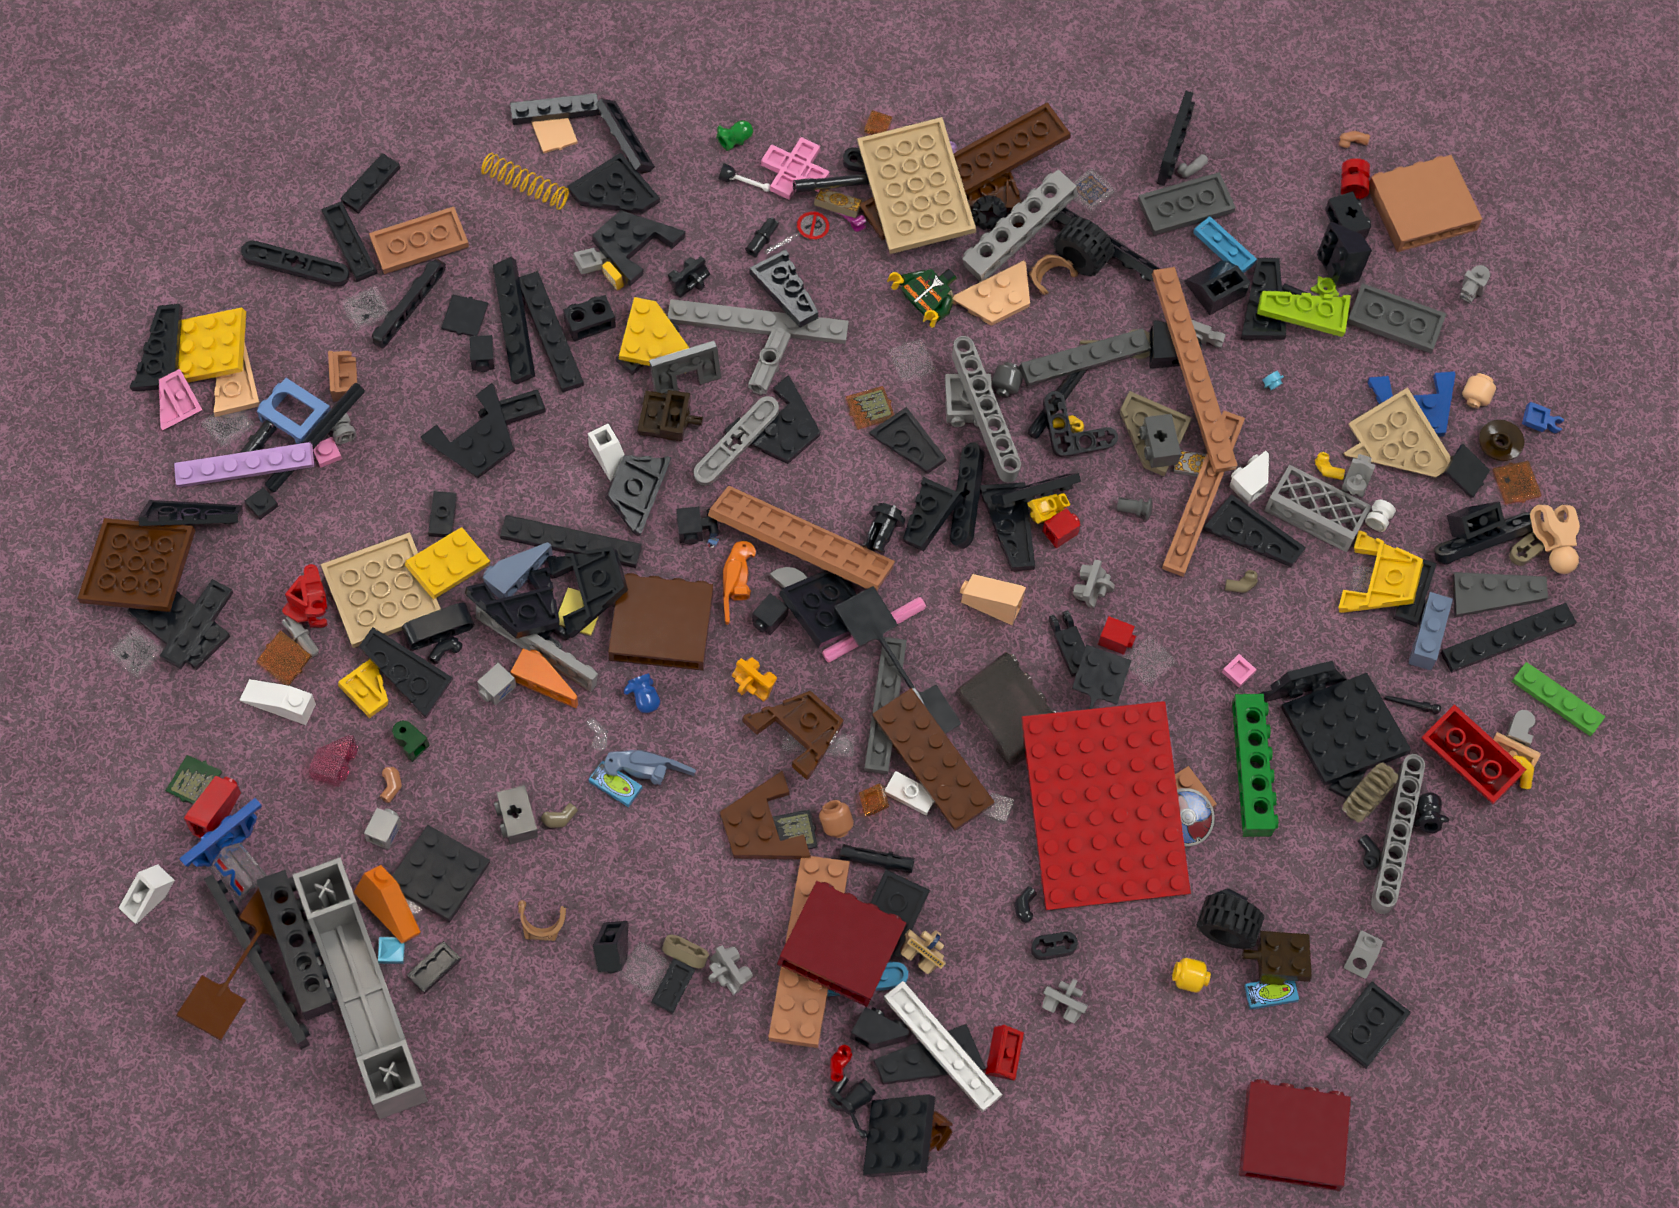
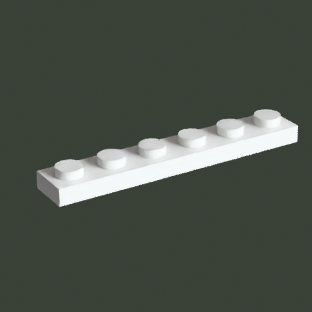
M904 981L884 996L887 1004L982 1113L1001 1098V1092Z

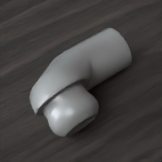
M1201 154L1188 166L1185 163L1180 164L1177 172L1183 178H1188L1201 170L1208 163V158L1206 155Z

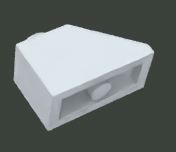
M158 864L138 872L119 909L137 924L166 897L175 880Z

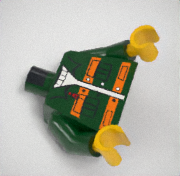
M949 268L940 276L932 269L901 275L892 272L889 275L887 282H894L891 288L896 290L899 285L902 286L903 295L924 316L923 322L926 320L930 322V327H935L936 322L949 316L954 297L949 285L957 279Z

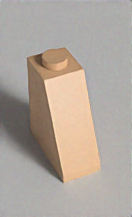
M972 574L970 580H965L961 587L960 593L963 594L961 603L1013 625L1022 607L1026 587Z

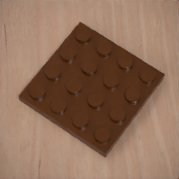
M104 518L77 599L83 604L170 612L195 534L194 527L187 525L139 526V521Z

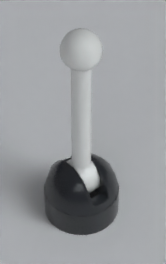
M723 164L718 180L731 182L737 179L760 187L765 192L770 191V184H762L736 175L734 167Z

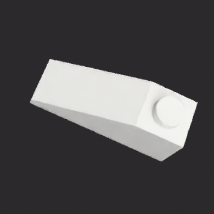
M249 679L240 698V702L304 725L307 724L316 705L311 693L287 685Z

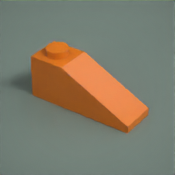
M523 648L510 672L515 678V682L577 708V695L546 658L536 650L529 651Z
M382 865L365 872L354 890V894L402 944L418 936L421 931L398 882Z

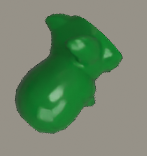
M745 120L736 122L729 129L719 125L716 136L720 145L726 151H730L734 148L735 144L743 145L744 141L753 135V127Z

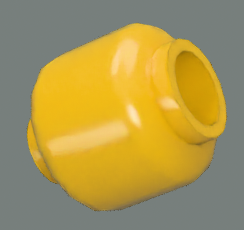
M1183 958L1180 962L1175 963L1172 981H1175L1179 989L1198 993L1203 986H1208L1211 974L1207 971L1205 962Z

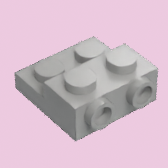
M945 374L946 423H951L954 427H962L965 423H974L975 426L979 427L959 374ZM986 374L991 385V374ZM979 387L974 388L976 391H982ZM982 407L985 411L990 410L988 407Z

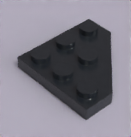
M621 152L567 186L569 193L580 206L643 214L660 203V197Z

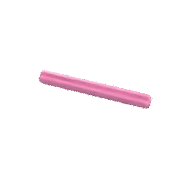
M918 597L891 612L897 624L924 610L926 605L923 599ZM850 635L823 650L822 654L827 662H831L855 649L858 645Z

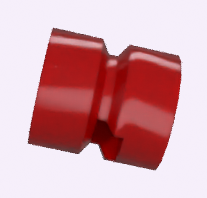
M1359 158L1344 161L1341 173V195L1353 192L1356 199L1367 197L1369 194L1370 164L1366 160Z

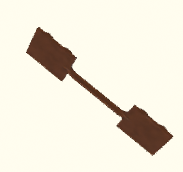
M259 887L239 917L242 921L253 926L256 929V934L231 974L222 984H218L202 975L176 1014L177 1017L220 1041L246 1002V999L229 989L230 981L260 935L267 934L277 940ZM281 897L277 900V903H285L288 898ZM288 919L284 924L292 925L296 919Z

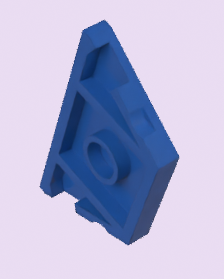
M254 798L233 816H227L222 820L217 829L203 835L197 845L180 857V861L186 867L191 863L196 867L204 865L212 867L218 859H222L251 835L253 825L257 820L254 812L262 807L260 802Z

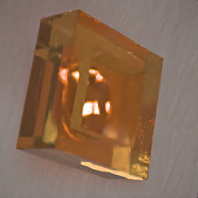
M872 110L864 132L873 135L888 131L892 122V116Z
M879 783L859 792L864 814L868 817L889 808L885 788L882 784Z

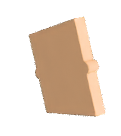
M568 118L532 122L543 153L557 149L562 150L563 147L578 143Z

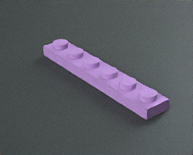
M308 442L174 463L176 486L186 487L314 467L313 446Z

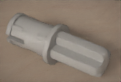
M287 616L282 621V624L293 637V643L299 645L307 658L315 657L319 649L310 638L309 630H305L301 623H297Z

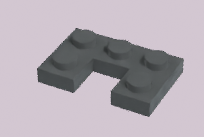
M715 341L649 360L654 392L667 394L668 390L678 391L676 375L696 370L700 385L721 379L718 350Z

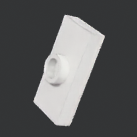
M895 771L884 790L885 795L926 816L934 803L920 783Z

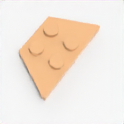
M1022 261L954 295L953 304H959L968 309V313L980 317L982 321L991 326L1030 306L1026 262Z

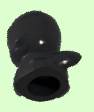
M1432 792L1424 793L1418 798L1417 809L1420 818L1415 820L1414 826H1419L1426 833H1437L1441 830L1443 823L1450 821L1447 816L1440 814L1442 810L1441 798Z

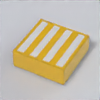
M610 262L604 263L602 265L604 276L618 291L624 287L622 275Z

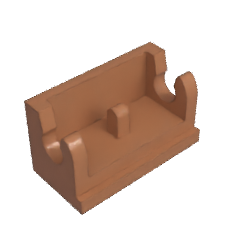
M328 351L330 393L333 402L339 401L354 383H357L356 358L352 357L351 351Z

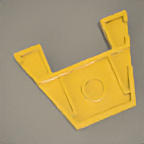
M1358 531L1354 546L1355 553L1377 557L1368 592L1343 590L1338 607L1339 612L1345 613L1414 604L1423 567V559L1398 547L1395 549L1385 544L1381 539L1369 537L1363 531Z

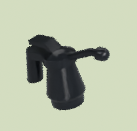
M843 1074V1079L835 1082L829 1091L842 1106H837L830 1098L827 1101L836 1111H844L850 1115L856 1130L860 1133L859 1136L865 1139L868 1133L860 1128L855 1113L857 1109L872 1101L876 1091L865 1079H862L860 1082H856L846 1097L843 1098L840 1092L849 1081Z

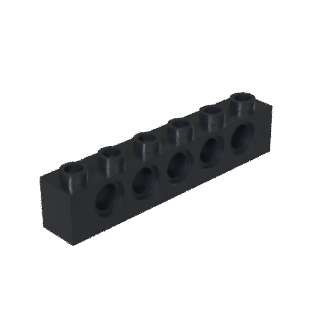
M283 870L258 879L257 883L305 1020L307 1021L334 1011L332 1002L337 999L332 986L326 987L324 980L329 977L324 964H318L316 957L321 956L317 943H311L309 935L313 934L309 921H303L301 913H304L305 910L301 898L295 899L293 892L297 891L293 876L288 878L286 871ZM281 897L288 898L285 903H277V900ZM288 919H296L292 925L284 924ZM295 941H304L300 947H292ZM303 963H311V966L308 969H300V966ZM311 985H319L316 991H307Z

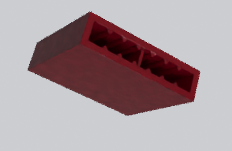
M816 880L779 956L777 965L868 1007L906 922L902 921L895 914H887L881 911L874 904H866L857 900L853 894L842 893L827 882L821 883Z
M1263 1079L1251 1081L1247 1086L1239 1176L1340 1191L1345 1183L1351 1096H1344V1093L1340 1091L1319 1092V1089L1315 1087L1298 1089L1289 1083L1272 1085L1269 1084V1081Z

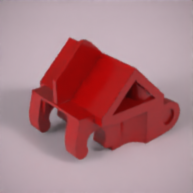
M309 564L304 568V575L299 576L285 593L288 603L284 606L282 612L297 623L308 621L310 628H321L328 625L325 618L319 620L316 617L323 616L326 613V609H328L326 594L317 566Z

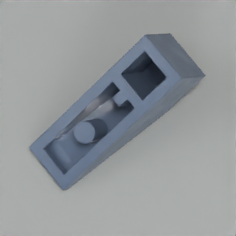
M547 542L498 561L494 566L487 568L483 575V581L486 582L490 591L499 599L513 596L528 581L529 572L539 569L547 561V557L553 555L551 544Z

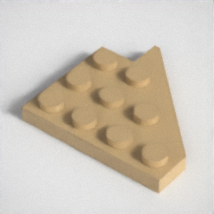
M1408 387L1348 423L1359 444L1344 452V456L1357 459L1358 455L1362 454L1371 457L1372 463L1431 477H1437L1444 473L1451 461L1449 453Z

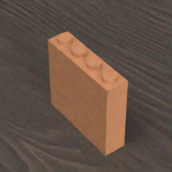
M1452 155L1438 156L1426 162L1419 161L1411 166L1397 167L1393 171L1386 173L1379 172L1371 176L1369 181V193L1397 252L1477 231L1482 222V217Z

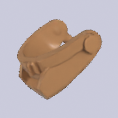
M1048 254L1037 261L1035 267L1031 268L1032 270L1028 274L1042 295L1049 293L1041 285L1044 274L1051 268L1056 266L1067 267L1072 277L1078 275V272L1074 270L1073 264L1069 260L1066 261L1060 256Z
M524 900L519 901L518 913H521L520 918L525 939L555 941L563 926L566 908L561 906L560 918L554 925L549 928L540 929L527 921L524 914L527 904Z

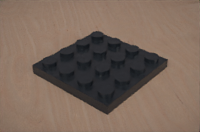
M1368 673L1282 704L1283 713L1324 786L1374 768L1379 763H1387L1411 752L1409 744Z

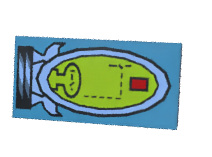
M602 761L589 778V783L629 808L642 790V785L620 771L617 772V776L607 774L604 770V761Z
M1285 980L1284 985L1253 982L1247 983L1244 986L1250 1010L1299 1001L1295 981Z

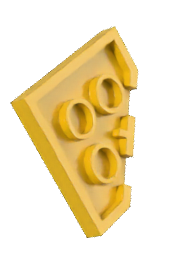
M634 297L619 353V360L650 366L649 360L689 348L656 301Z

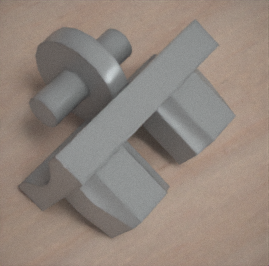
M1478 265L1471 271L1468 270L1466 272L1460 298L1472 303L1476 295L1480 297L1483 295L1490 278L1488 268Z
M1359 454L1357 459L1353 458L1341 491H1350L1352 495L1357 494L1363 498L1375 465L1371 464V457Z
M1094 560L1093 565L1081 566L1080 578L1081 580H1087V584H1076L1073 590L1075 599L1085 601L1087 607L1095 608L1098 596L1104 597L1105 593L1113 592L1115 587L1110 581L1111 576L1106 574V571L1101 567L1102 561Z
M722 945L716 948L715 954L710 957L712 964L709 967L713 973L708 979L711 983L719 981L722 987L727 985L732 995H735L750 981L753 974L747 966L740 969L736 967L734 963L738 962L740 955L735 947L725 949Z
M1075 979L1072 980L1070 985L1063 981L1060 982L1058 987L1067 991L1066 994L1050 986L1046 987L1044 991L1046 996L1042 1008L1054 1013L1059 1002L1068 1005L1063 1018L1074 1024L1081 1014L1086 1012L1088 1005L1070 997L1073 994L1081 998L1083 991L1075 988L1078 982Z

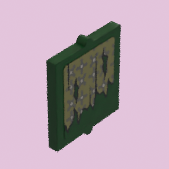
M186 755L165 791L180 798L182 802L187 801L194 804L213 778L221 776L222 771L208 765L205 760L199 761Z

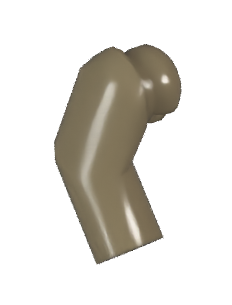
M1248 570L1239 581L1226 579L1225 591L1248 592L1258 582L1257 573L1253 570Z
M568 803L562 812H544L541 816V821L550 828H563L577 813L578 809L571 803Z

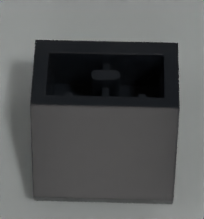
M1331 222L1327 227L1316 255L1334 284L1342 285L1359 282L1372 249L1362 234Z
M1222 260L1185 280L1186 285L1209 315L1246 296L1250 281L1238 265Z

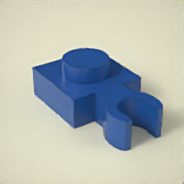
M1529 402L1526 405L1522 425L1540 432L1548 428L1552 433H1558L1562 428L1557 427L1555 422L1561 424L1564 419L1559 416L1552 417L1550 416L1551 409Z

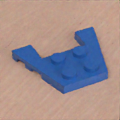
M1455 371L1434 374L1433 378L1437 394L1413 395L1438 437H1443L1446 434ZM1389 376L1368 378V385L1376 394L1379 404L1393 397Z

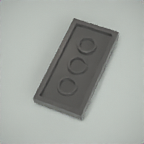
M1220 172L1140 194L1137 199L1153 236L1203 222L1209 216L1217 218L1234 213L1236 210Z
M1362 283L1347 323L1432 354L1447 313Z

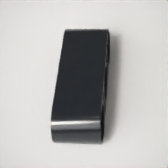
M457 603L406 622L402 626V631L410 650H418L470 631L475 624L466 603Z

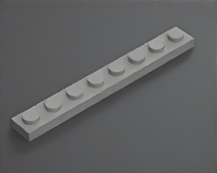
M670 299L668 319L675 324L770 335L773 328L779 327L791 334V338L846 344L849 322L819 317L800 328L786 313Z

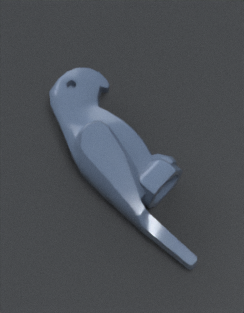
M645 750L610 752L604 762V770L611 776H617L618 771L624 770L631 776L650 779L655 785H661L666 769H672L694 776L696 772L694 768Z

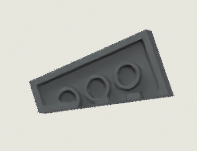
M1454 572L1455 618L1471 613H1483L1493 609H1505L1509 606L1544 602L1548 599L1547 577Z

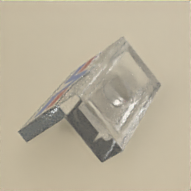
M241 843L223 847L210 866L217 877L222 879L224 885L238 903L244 900L252 888L259 887L258 879L267 876Z

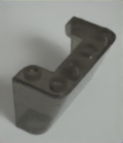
M1004 652L957 688L955 696L966 711L970 713L974 709L997 740L996 751L1009 769L1026 759L1021 717L1057 713L1047 705L1045 695L1035 689L1030 675L1021 670L1015 655Z

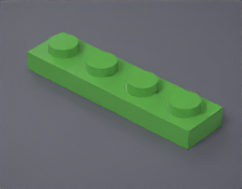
M1527 662L1512 680L1515 685L1590 737L1605 718L1600 712Z

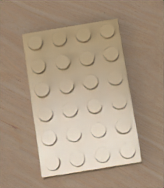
M942 117L857 138L890 254L976 233L975 223Z

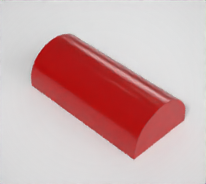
M1455 704L1421 737L1422 741L1493 805L1509 791L1527 770Z

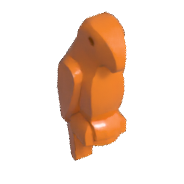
M740 541L734 544L723 569V606L726 625L730 623L729 599L740 601L750 598L751 590L747 586L749 572L746 560L749 557L754 558L756 550L747 541Z

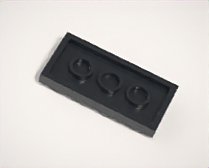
M1185 90L1162 159L1156 184L1165 186L1167 178L1172 179L1175 164L1178 161L1181 146L1183 145L1195 106V102H1192L1193 92Z
M176 591L170 612L129 608L127 611L128 614L167 645L194 604ZM214 621L187 660V663L197 670L230 638L229 633Z

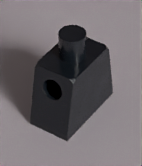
M1153 320L1149 330V344L1151 347L1149 351V368L1180 366L1167 323ZM1198 341V342H1199V345H1200V348H1202V343H1201V341Z

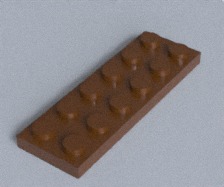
M912 688L872 714L874 720L954 831L995 805L992 797Z

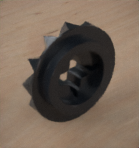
M986 195L974 203L971 214L976 226L983 230H993L1001 218H1006L1007 209L1000 198ZM991 205H993V213L998 216H991L986 222V214L981 211H988Z

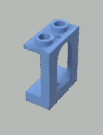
M285 378L282 383H278L274 387L268 399L260 403L257 413L262 423L265 420L271 422L292 436L296 444H300L330 411V406ZM288 394L314 410L301 426L275 410Z

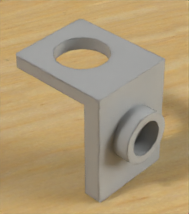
M1361 930L1344 969L1366 979L1379 955L1383 941ZM1355 958H1363L1367 963V967L1358 969L1354 966L1353 960Z

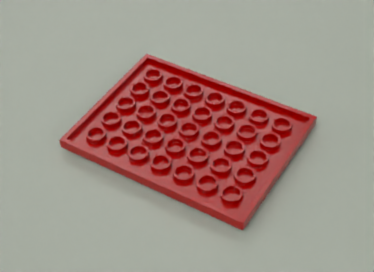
M1165 701L1022 716L1021 722L1045 910L1191 894Z

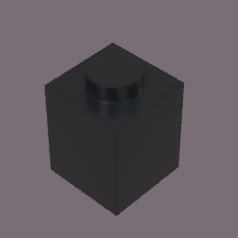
M469 336L472 371L487 372L495 370L493 336Z
M769 593L752 613L754 627L758 631L766 632L771 636L788 616V606Z

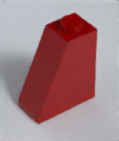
M215 776L184 817L192 835L202 838L207 832H213L217 829L222 820L230 815L241 794L235 780L229 777L222 779Z

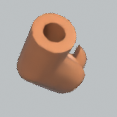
M1358 131L1343 133L1339 137L1341 138L1339 146L1349 148L1351 141L1368 145L1370 135Z
M386 767L382 771V777L385 778L387 787L380 795V798L387 803L392 801L402 786L399 771L394 767Z

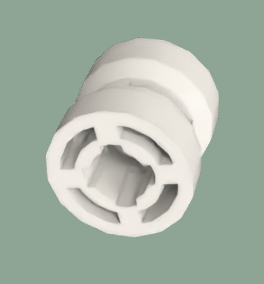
M1376 500L1372 506V512L1368 513L1365 519V523L1370 528L1383 532L1388 527V520L1394 516L1396 509L1385 500Z

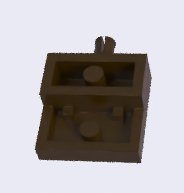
M668 390L667 394L645 391L637 435L683 442L684 432L688 424L702 426L703 416L690 415V393Z
M1260 931L1257 940V950L1243 949L1242 959L1257 960L1259 984L1284 985L1285 980L1311 981L1309 934Z

